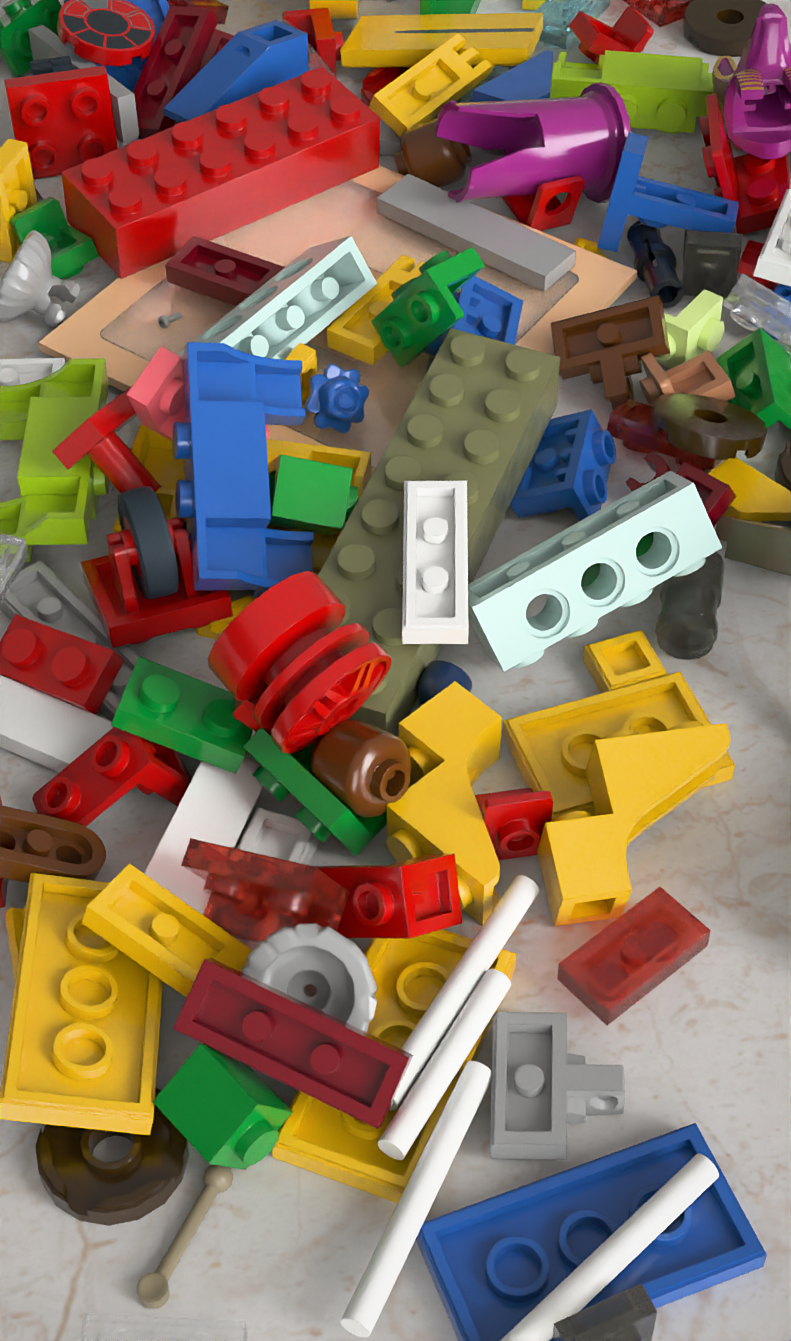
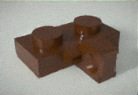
M658 295L551 323L555 356L560 357L559 375L565 380L590 373L593 384L603 382L605 399L611 402L613 411L635 406L633 382L630 375L642 373L640 357L650 352L654 357L670 353L663 303Z

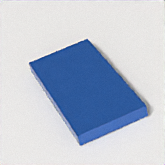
M690 1124L424 1222L415 1240L458 1341H500L696 1154L706 1156L715 1165L719 1173L718 1179L549 1341H574L764 1267L767 1254L697 1124Z

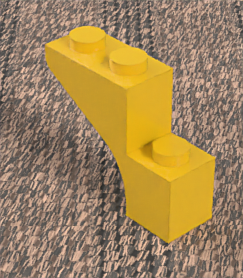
M455 681L399 722V738L404 741L410 752L412 767L410 780L414 784L407 789L401 799L386 805V843L391 855L397 862L431 854L455 853L461 911H465L483 926L498 904V895L494 886L499 880L500 864L472 786L487 768L500 759L502 717Z
M688 721L674 725L667 731L639 734L635 730H620L610 733L602 739L595 740L586 767V775L596 816H592L589 812L575 811L563 814L552 822L545 823L537 850L554 927L622 916L632 892L626 861L627 846L636 837L715 778L720 767L719 759L725 755L731 741L727 723L704 726L703 723L698 721Z

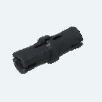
M637 221L631 225L627 232V240L635 255L634 269L637 270L639 279L646 283L650 297L658 295L663 303V308L673 307L684 296V288L681 286L682 283L675 271L677 265L675 254L668 245L664 244L659 228L650 227ZM654 260H656L658 264L656 267H654L653 265Z

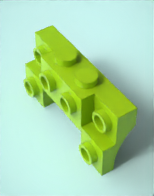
M605 50V55L599 56L598 64L566 62L567 52L560 51L558 62H554L550 98L579 97L584 88L594 83L602 82L611 85L624 101L631 128L660 130L668 134L679 132L694 133L696 116L708 115L706 96L714 94L712 73H708L709 63H702L703 58ZM719 100V104H720V108H721V111H722L723 119H724V121H725L724 113H723V104H722L721 101Z
M105 358L70 359L59 370L45 378L26 384L0 386V440L23 441L17 474L21 497L0 502V562H31L33 545L88 544L91 519H96L99 495H108L110 481L88 455L70 469H67L52 450L83 422L106 405L109 382Z

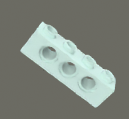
M352 236L312 246L193 342L225 343L236 350L251 355L285 360L299 343L305 345L372 289L377 282ZM185 348L177 354L181 359Z
M668 471L469 583L468 619L486 655L504 672L510 668L526 667L541 658L544 654V649L565 637L573 638L589 632L597 625L598 618L617 607H629L642 602L652 593L654 586L672 576H684L698 570L706 562L705 558L722 549V546L694 483L672 471ZM653 532V543L650 549L644 555L636 557V547L640 539L646 534ZM600 563V572L597 579L589 586L581 587V579L585 570L593 564ZM546 594V604L543 610L536 616L526 618V609L530 601L538 595Z

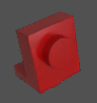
M631 6L624 10L613 27L581 11L578 12L569 25V28L581 41L578 49L596 63L599 62L600 55H605V50L641 53L654 33V29L637 9Z
M329 9L284 11L282 13V23L307 33L308 56H312L315 69L323 66L336 78V61L341 60L340 50L344 43L342 31L333 30Z

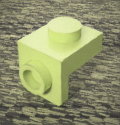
M704 289L676 317L664 313L670 353L655 357L659 364L673 368L708 350L710 352L715 350L724 332V322L720 321L723 297Z

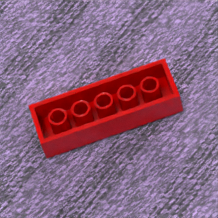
M323 66L309 70L290 80L267 87L248 97L222 105L218 109L178 123L164 131L141 140L133 141L122 148L97 158L89 159L80 165L62 171L67 222L76 230L91 237L98 255L120 279L173 257L193 236L210 241L379 168L380 117Z

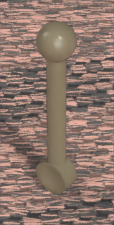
M210 1164L205 1169L203 1175L205 1186L155 1272L142 1276L138 1281V1298L146 1308L156 1309L168 1301L170 1295L168 1280L217 1194L227 1191L232 1184L233 1173L229 1167Z

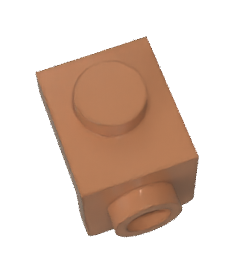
M709 350L665 372L651 352L640 357L647 377L640 380L639 383L651 408L654 401L660 396L674 393L697 394L723 401L736 397L730 378Z

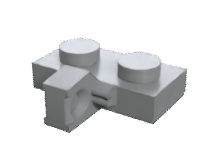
M497 1012L493 1017L490 1121L491 1159L567 1160V1123L571 1125L585 1123L586 1116L623 1114L625 1104L623 1065L585 1064V1056L567 1053V1013Z

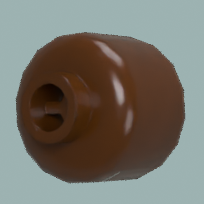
M438 118L405 130L400 140L401 151L394 153V159L399 174L404 176L411 174L440 188L459 181L465 176L466 164L472 162V155L469 145L435 135Z
M344 720L331 728L316 742L310 760L311 774L351 812L362 817H376L387 812L386 805L401 799L409 787L412 767L410 752L404 741L388 731L361 720Z

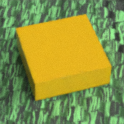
M642 630L584 646L583 662L601 693L668 675Z

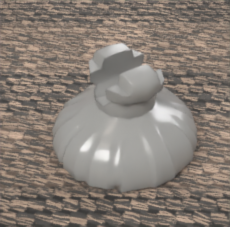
M36 230L27 234L0 281V321L13 320L28 311L34 310L38 314L44 315V321L50 328H56L65 319L66 312L61 310V305L51 302L49 297L56 296L62 302L68 301L73 303L80 292V285L76 281L69 279L62 282L61 279L52 275L49 244L42 234Z
M298 923L296 926L281 927L268 935L266 940L261 941L249 953L246 966L241 970L242 973L365 1032L368 1030L369 1022L374 1018L377 1005L375 996L377 985L367 957L356 943L350 941L329 926L321 927L315 923ZM313 984L317 989L316 994L309 995L305 989L306 985Z

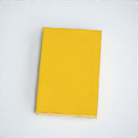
M680 671L503 720L502 736L528 788L533 789L534 792H551L553 799V821L563 814L575 811L589 812L592 816H596L586 775V767L595 740L602 739L606 735L620 730H635L639 734L667 731L674 725L688 721H698L703 723L704 726L712 724ZM728 752L719 759L720 767L715 778L704 787L733 779L735 764Z

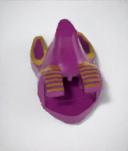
M770 3L764 4L761 7L749 42L742 53L738 65L736 66L731 56H720L712 72L714 94H717L718 99L723 104L728 138L743 151L761 159L781 158L791 152V44L788 36L786 15L778 5Z

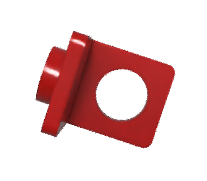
M580 175L543 183L538 187L536 195L501 198L520 223L539 231H544L571 224L585 181ZM568 192L565 201L561 204L555 195Z
M521 788L475 795L498 861L538 855L537 850L545 823L552 822L553 799L550 791L534 792L531 788Z

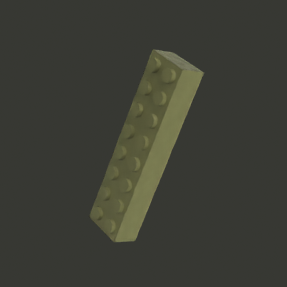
M450 328L318 574L345 605V616L339 627L352 623L363 625L369 632L368 644L376 643L381 645L391 656V667L381 684L348 720H361L399 737V722L409 716L418 697L417 685L419 678H421L427 664L436 660L443 645L403 644L404 481H467L468 584L473 582L557 407L559 356Z

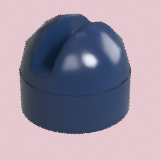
M442 660L431 661L427 664L417 685V695L421 706L455 681L471 692L472 681L465 671L450 662Z

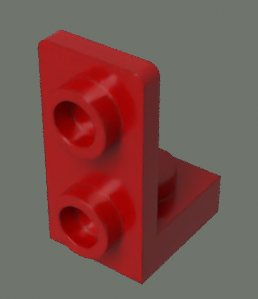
M113 727L35 792L32 801L38 814L88 826L135 786L146 795H151L154 792L174 805L179 806L192 778L179 752Z
M455 853L431 854L389 865L308 866L299 868L295 872L300 922L315 923L321 927L329 926L346 938L410 939L462 924Z

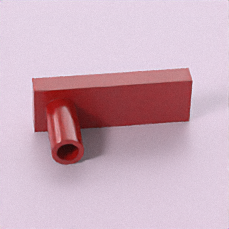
M131 387L89 417L52 450L67 469H70L88 455L120 494L128 490L150 486L156 492L162 487L116 434V432L137 417L127 397Z

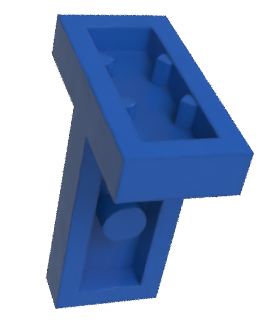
M628 132L597 247L618 252L627 215L638 217L640 222L650 227L664 228L669 225L688 230L693 237L700 240L716 241L719 238L730 241L736 223L739 202L638 176L649 137Z

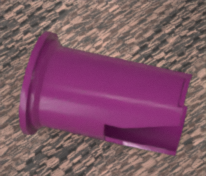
M601 82L584 88L579 97L467 103L450 101L443 105L438 114L435 135L484 150H504V156L470 168L468 181L464 188L448 192V197L456 200V203L468 199L536 195L538 187L543 183L580 175L585 181L582 192L589 200L596 203H606L610 201L628 132H631V127L622 97L613 86Z

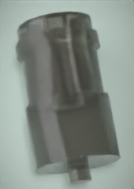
M717 552L705 558L706 562L698 570L684 576H672L661 583L660 600L662 606L661 613L657 616L655 633L659 647L667 655L684 660L699 659L712 650L713 643L717 640L719 624L716 616L717 608L720 606L725 569L722 556Z

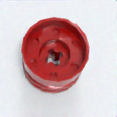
M310 571L294 574L284 579L252 601L228 624L215 641L207 658L211 671L236 700L245 701L260 696L253 710L254 720L261 728H272L271 740L282 753L292 754L307 748L318 741L331 728L344 720H348L381 684L391 667V656L383 647L376 643L368 644L369 632L363 625L352 623L339 627L345 616V605L317 574Z

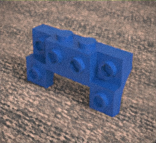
M187 342L182 356L185 416L183 422H174L173 456L174 459H184L185 480H177L175 506L177 518H187L188 539H191L194 590H252V598H258L269 588L294 574L305 571L313 572L311 544L314 541L313 532L284 531L267 528L271 520L265 425H302L306 417L301 399L300 373L302 371V361L255 356L236 350L225 343Z

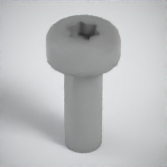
M177 312L168 317L162 315L158 318V323L161 328H167L169 323L181 319L182 314Z

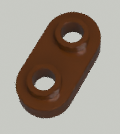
M0 806V877L29 883L30 873L95 881L106 860L104 844L95 832L76 822L8 806Z

